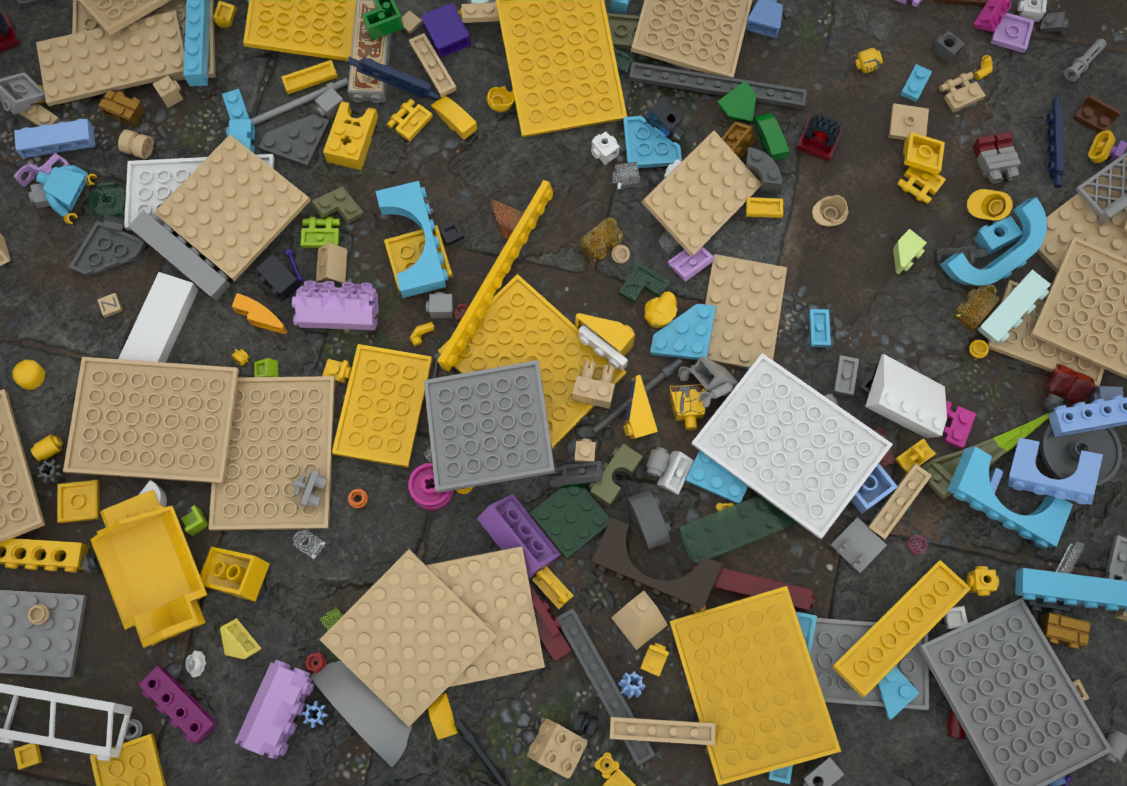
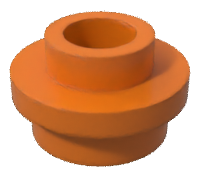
M354 489L350 492L348 502L353 508L359 509L367 504L368 496L364 490ZM357 496L362 497L360 502H355Z

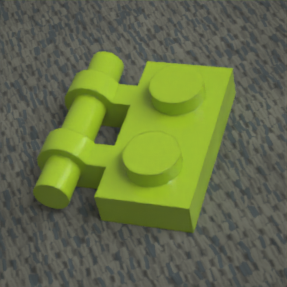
M317 217L303 218V226H309V228H302L301 247L319 248L327 243L339 246L340 231L338 228H333V226H340V219H333V217H327L326 219H317ZM317 226H326V228H317Z

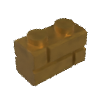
M108 90L104 99L99 104V109L104 115L134 128L145 113L140 100L135 97L130 99L120 91L113 92Z
M1051 612L1042 615L1040 629L1049 644L1059 645L1060 642L1067 644L1066 648L1079 650L1080 647L1088 645L1090 622Z

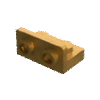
M735 121L723 135L722 140L741 159L748 150V147L754 144L756 137L751 126Z

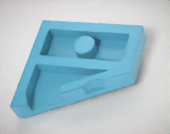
M896 666L877 684L880 689L881 700L884 702L887 712L886 716L889 720L895 717L919 694L917 689Z

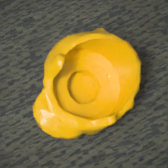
M667 291L660 297L653 298L646 303L645 319L651 327L663 328L673 321L677 313L675 295Z

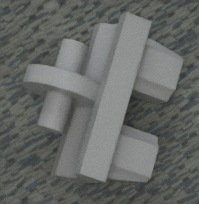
M312 470L306 484H304L306 476L300 475L298 481L292 480L291 485L296 487L295 495L299 496L301 490H304L298 504L299 506H318L321 496L315 495L311 491L313 486L323 490L327 481L326 478L318 475L319 471Z

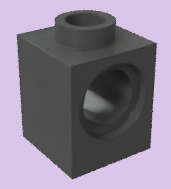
M948 31L944 36L940 35L934 42L936 45L932 52L949 64L961 52L965 43Z

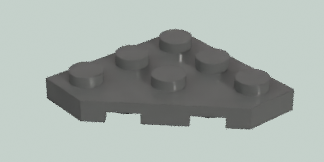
M312 114L265 133L258 148L261 152L273 154L275 157L309 168L331 124L330 120Z
M96 221L69 268L72 271L89 277L138 260L147 243L123 231L105 228L102 222Z

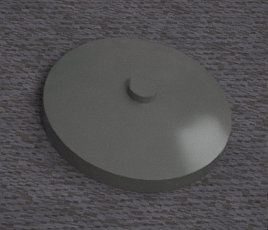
M1049 423L1042 434L1040 443L1042 459L1050 473L1058 480L1066 479L1076 472L1082 450L1103 454L1096 487L1109 481L1120 467L1122 447L1119 437L1112 427L1055 437L1051 423Z

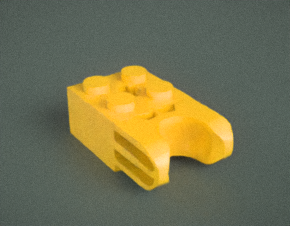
M343 101L340 103L323 153L328 163L362 170L377 123V110L368 108L362 117L352 118V110L349 103Z

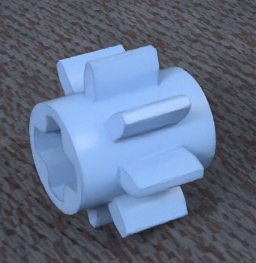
M635 671L630 676L628 673H625L622 676L623 679L618 683L622 689L620 693H624L628 696V699L633 695L638 698L646 686L642 684L643 677L637 675Z
M318 701L314 702V706L306 704L308 709L306 712H301L306 717L303 723L312 722V728L316 727V723L324 725V717L329 716L324 712L327 706L322 705L318 707ZM313 710L319 711L317 713V719L311 718L313 716Z

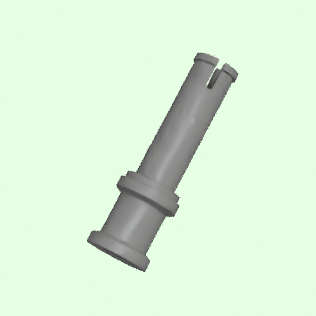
M1101 38L1097 39L1080 58H1076L1073 61L1071 67L1064 70L1065 78L1072 82L1077 81L1080 74L1088 69L1089 63L1107 46L1106 41Z

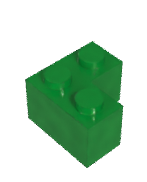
M373 0L375 10L362 14L363 23L371 41L404 29L402 16L394 0Z

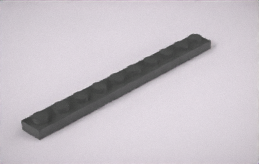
M632 62L629 81L720 96L727 95L742 82L746 81L756 93L757 102L804 109L807 94L805 89Z

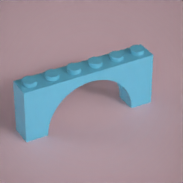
M419 181L376 191L382 216L394 214L407 217L417 223L425 234L424 250L418 261L409 269L396 274L402 298L445 288V281L448 280L446 269L442 270L441 264L444 263L442 253H437L436 247H440L437 236H433L432 233L435 230L433 219L429 220L428 214H431L429 203H425L423 199L427 198L425 188L420 187Z
M976 446L964 449L947 491L954 494L953 496L956 499L968 502L973 509L985 512L988 518L1002 522L1005 528L1019 532V536L1034 541L1036 546L1043 549L1057 547L1073 504L1065 499L1060 500L1053 496H1046L1040 506L1028 515H1019L1010 511L997 499L991 487L989 465L992 456Z

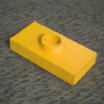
M747 197L746 217L782 218L783 199Z

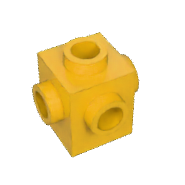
M987 566L975 567L976 569L968 572L967 585L971 587L969 593H977L978 596H990V593L996 591L999 586L996 570H988Z

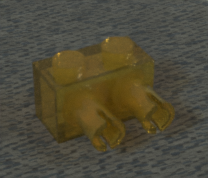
M606 218L580 238V247L594 262L598 258H604L612 247L614 248L622 242L623 232L616 226L617 223L613 218Z
M989 284L985 287L981 285L977 290L973 288L967 295L969 299L967 303L962 302L956 309L958 314L954 319L973 332L1000 299L995 295V286Z

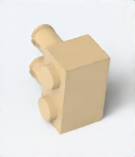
M584 361L582 375L576 377L572 401L610 409L615 384H612L615 367L610 365L609 373H607L608 365H603L601 379L594 380L593 375L596 363L591 361L589 368L590 361Z

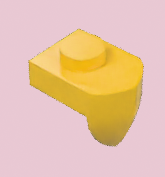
M219 1L215 14L212 15L213 21L220 28L230 27L237 7Z

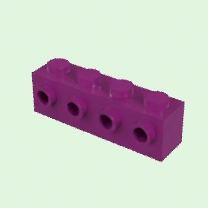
M156 666L139 684L143 689L141 691L142 694L149 700L152 698L157 703L155 707L162 714L166 713L171 718L169 721L177 729L180 727L185 732L183 736L190 743H201L219 725L164 667Z

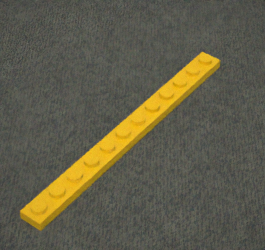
M543 180L438 358L437 361L443 370L449 372L452 366L456 364L460 352L466 347L467 340L475 332L479 320L483 318L485 309L492 302L497 289L501 287L502 280L509 273L513 261L519 256L520 249L527 242L531 230L536 227L537 220L544 213L548 201L552 199L553 190L550 182Z

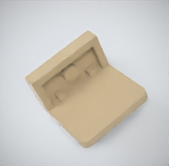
M546 718L539 728L536 739L529 747L527 757L565 778H570L587 746V740Z

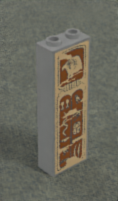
M356 0L351 57L356 60H360L363 57L371 58L375 62L389 66L391 34L371 41L365 29L362 14L375 10L373 0ZM350 65L348 82L350 101L358 103L362 101L373 103L386 102L387 83L357 72V67Z

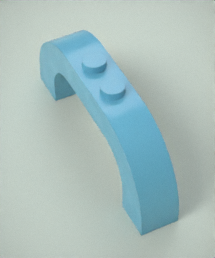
M1037 197L1029 198L1013 209L1021 222L1023 233L1014 246L982 269L973 267L963 253H955L940 264L945 273L960 284L981 286L1005 279L1012 274V270L1027 263L1026 260L1035 254L1042 245L1047 231L1046 214Z

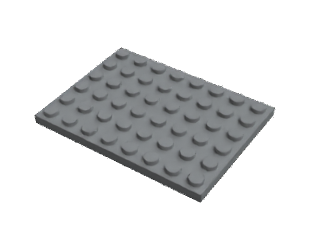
M1023 598L918 647L994 786H1046L1112 752L1110 745Z

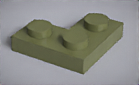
M343 186L312 201V207L321 218L338 211L349 224L363 217L364 212Z

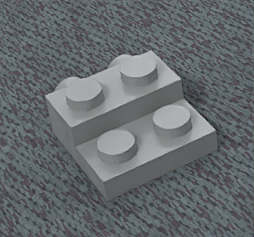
M25 72L0 79V101L6 111L18 114L30 110L31 104L46 100L44 90Z

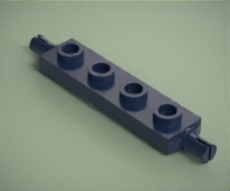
M350 56L348 57L346 64L357 67V72L421 98L431 97L438 100L440 97L439 93L431 90V84L426 83L422 79L409 76L405 72L392 69L390 66L375 62L371 58L363 57L360 60H356Z
M1053 98L1051 112L1048 113L1046 122L1049 123L1047 131L1049 163L1047 169L1050 171V179H1054V187L1060 188L1062 187L1064 172L1063 106H1060V98Z

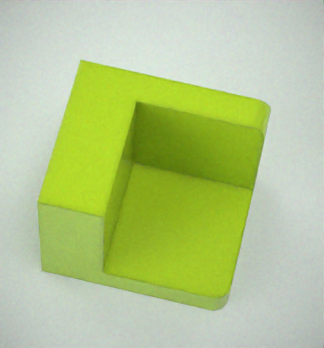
M195 505L191 507L193 510L191 513L181 518L186 526L184 528L185 531L192 536L209 527V523L202 510Z

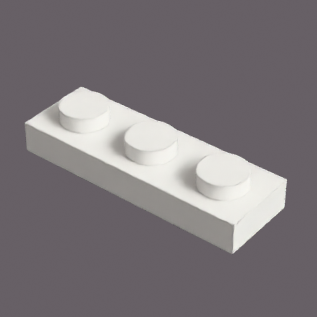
M583 325L578 330L579 340L584 345L591 346L599 357H605L608 363L614 366L615 369L619 368L623 371L626 368L628 359Z

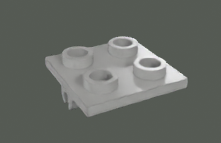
M857 517L830 546L854 569L861 573L887 545Z

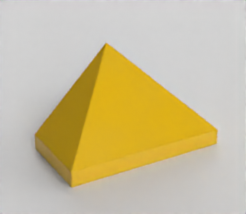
M447 693L441 694L428 707L430 720L438 740L458 734Z

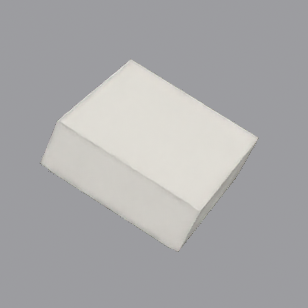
M964 606L954 607L944 616L946 629H956L968 623Z

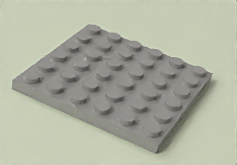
M538 360L424 380L435 490L437 493L555 473Z

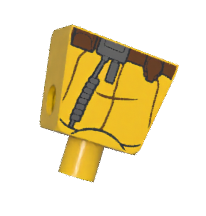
M702 384L670 386L668 393L675 419L677 421L685 420L686 430L697 429L696 420L703 419L705 415V407L702 406L703 401L698 402L701 392L706 391Z

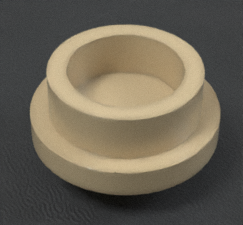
M624 245L615 246L611 252L612 259L616 263H625L630 257L629 249Z
M42 604L34 605L28 612V619L34 625L44 624L50 616L49 609Z

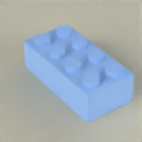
M878 463L851 499V502L863 514L898 486Z

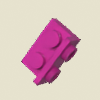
M988 0L974 22L975 29L994 32L1002 22L1006 12L1010 9L1011 1Z

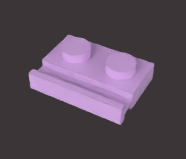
M702 246L693 256H690L683 250L668 261V266L672 267L674 272L686 282L714 261V257Z

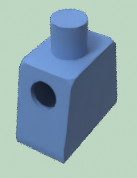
M758 0L748 17L745 30L777 39L781 27L783 5L777 3V0Z

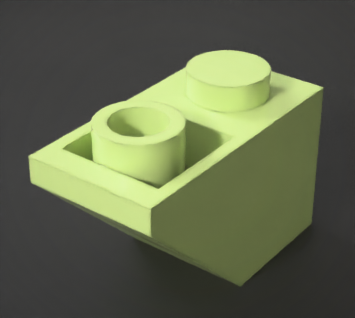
M910 229L898 240L893 248L895 269L898 275L903 270L907 272L914 264L912 260L915 257L919 259L925 252L923 247L927 242Z

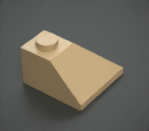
M645 591L632 599L611 618L635 650H638L668 626L659 609Z

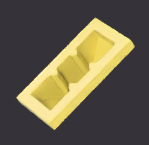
M237 618L221 626L220 632L225 655L247 659L262 649Z

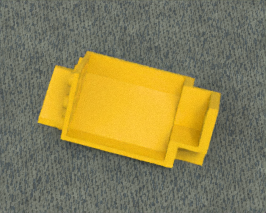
M151 490L100 511L106 528L97 531V535L90 540L124 629L136 627L143 648L205 624L206 622L197 600L207 596L173 506L164 508L163 505L159 504L155 491Z

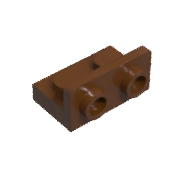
M1089 95L1073 119L1100 133L1110 130L1115 120L1121 114V111L1103 102L1098 97Z

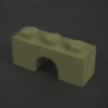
M624 443L620 448H615L611 455L613 457L611 462H606L603 465L602 481L592 482L589 486L591 488V496L607 507L612 505L621 490L613 482V474L621 471L631 476L642 461L643 456Z

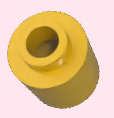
M50 434L35 443L34 447L31 448V452L38 461L47 460L62 451L63 442L59 436Z

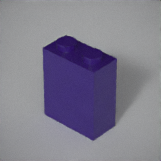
M453 3L443 5L436 10L428 11L421 15L422 25L439 58L471 46L470 35Z

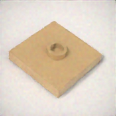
M893 103L888 138L905 140L910 132L926 136L929 109Z

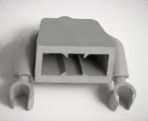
M703 356L691 368L682 366L678 370V377H680L681 381H687L689 374L693 373L705 389L709 391H703L699 396L698 402L703 401V407L710 405L711 398L726 397L738 384L737 380L725 367Z

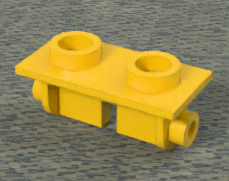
M547 566L543 570L541 569L532 579L558 609L574 596Z

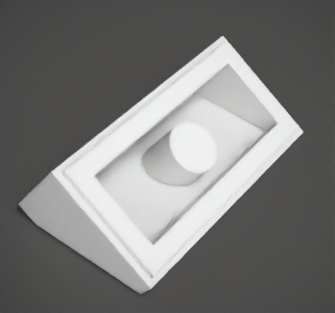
M673 451L669 457L665 472L662 473L657 485L679 495L694 460L680 451Z

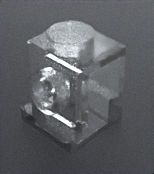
M305 528L302 531L298 530L292 538L294 541L292 545L314 560L326 545L323 540ZM308 538L309 543L307 545H303L304 541Z

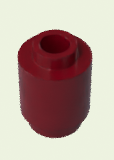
M950 710L946 730H948L947 735L964 740L966 733L953 710Z

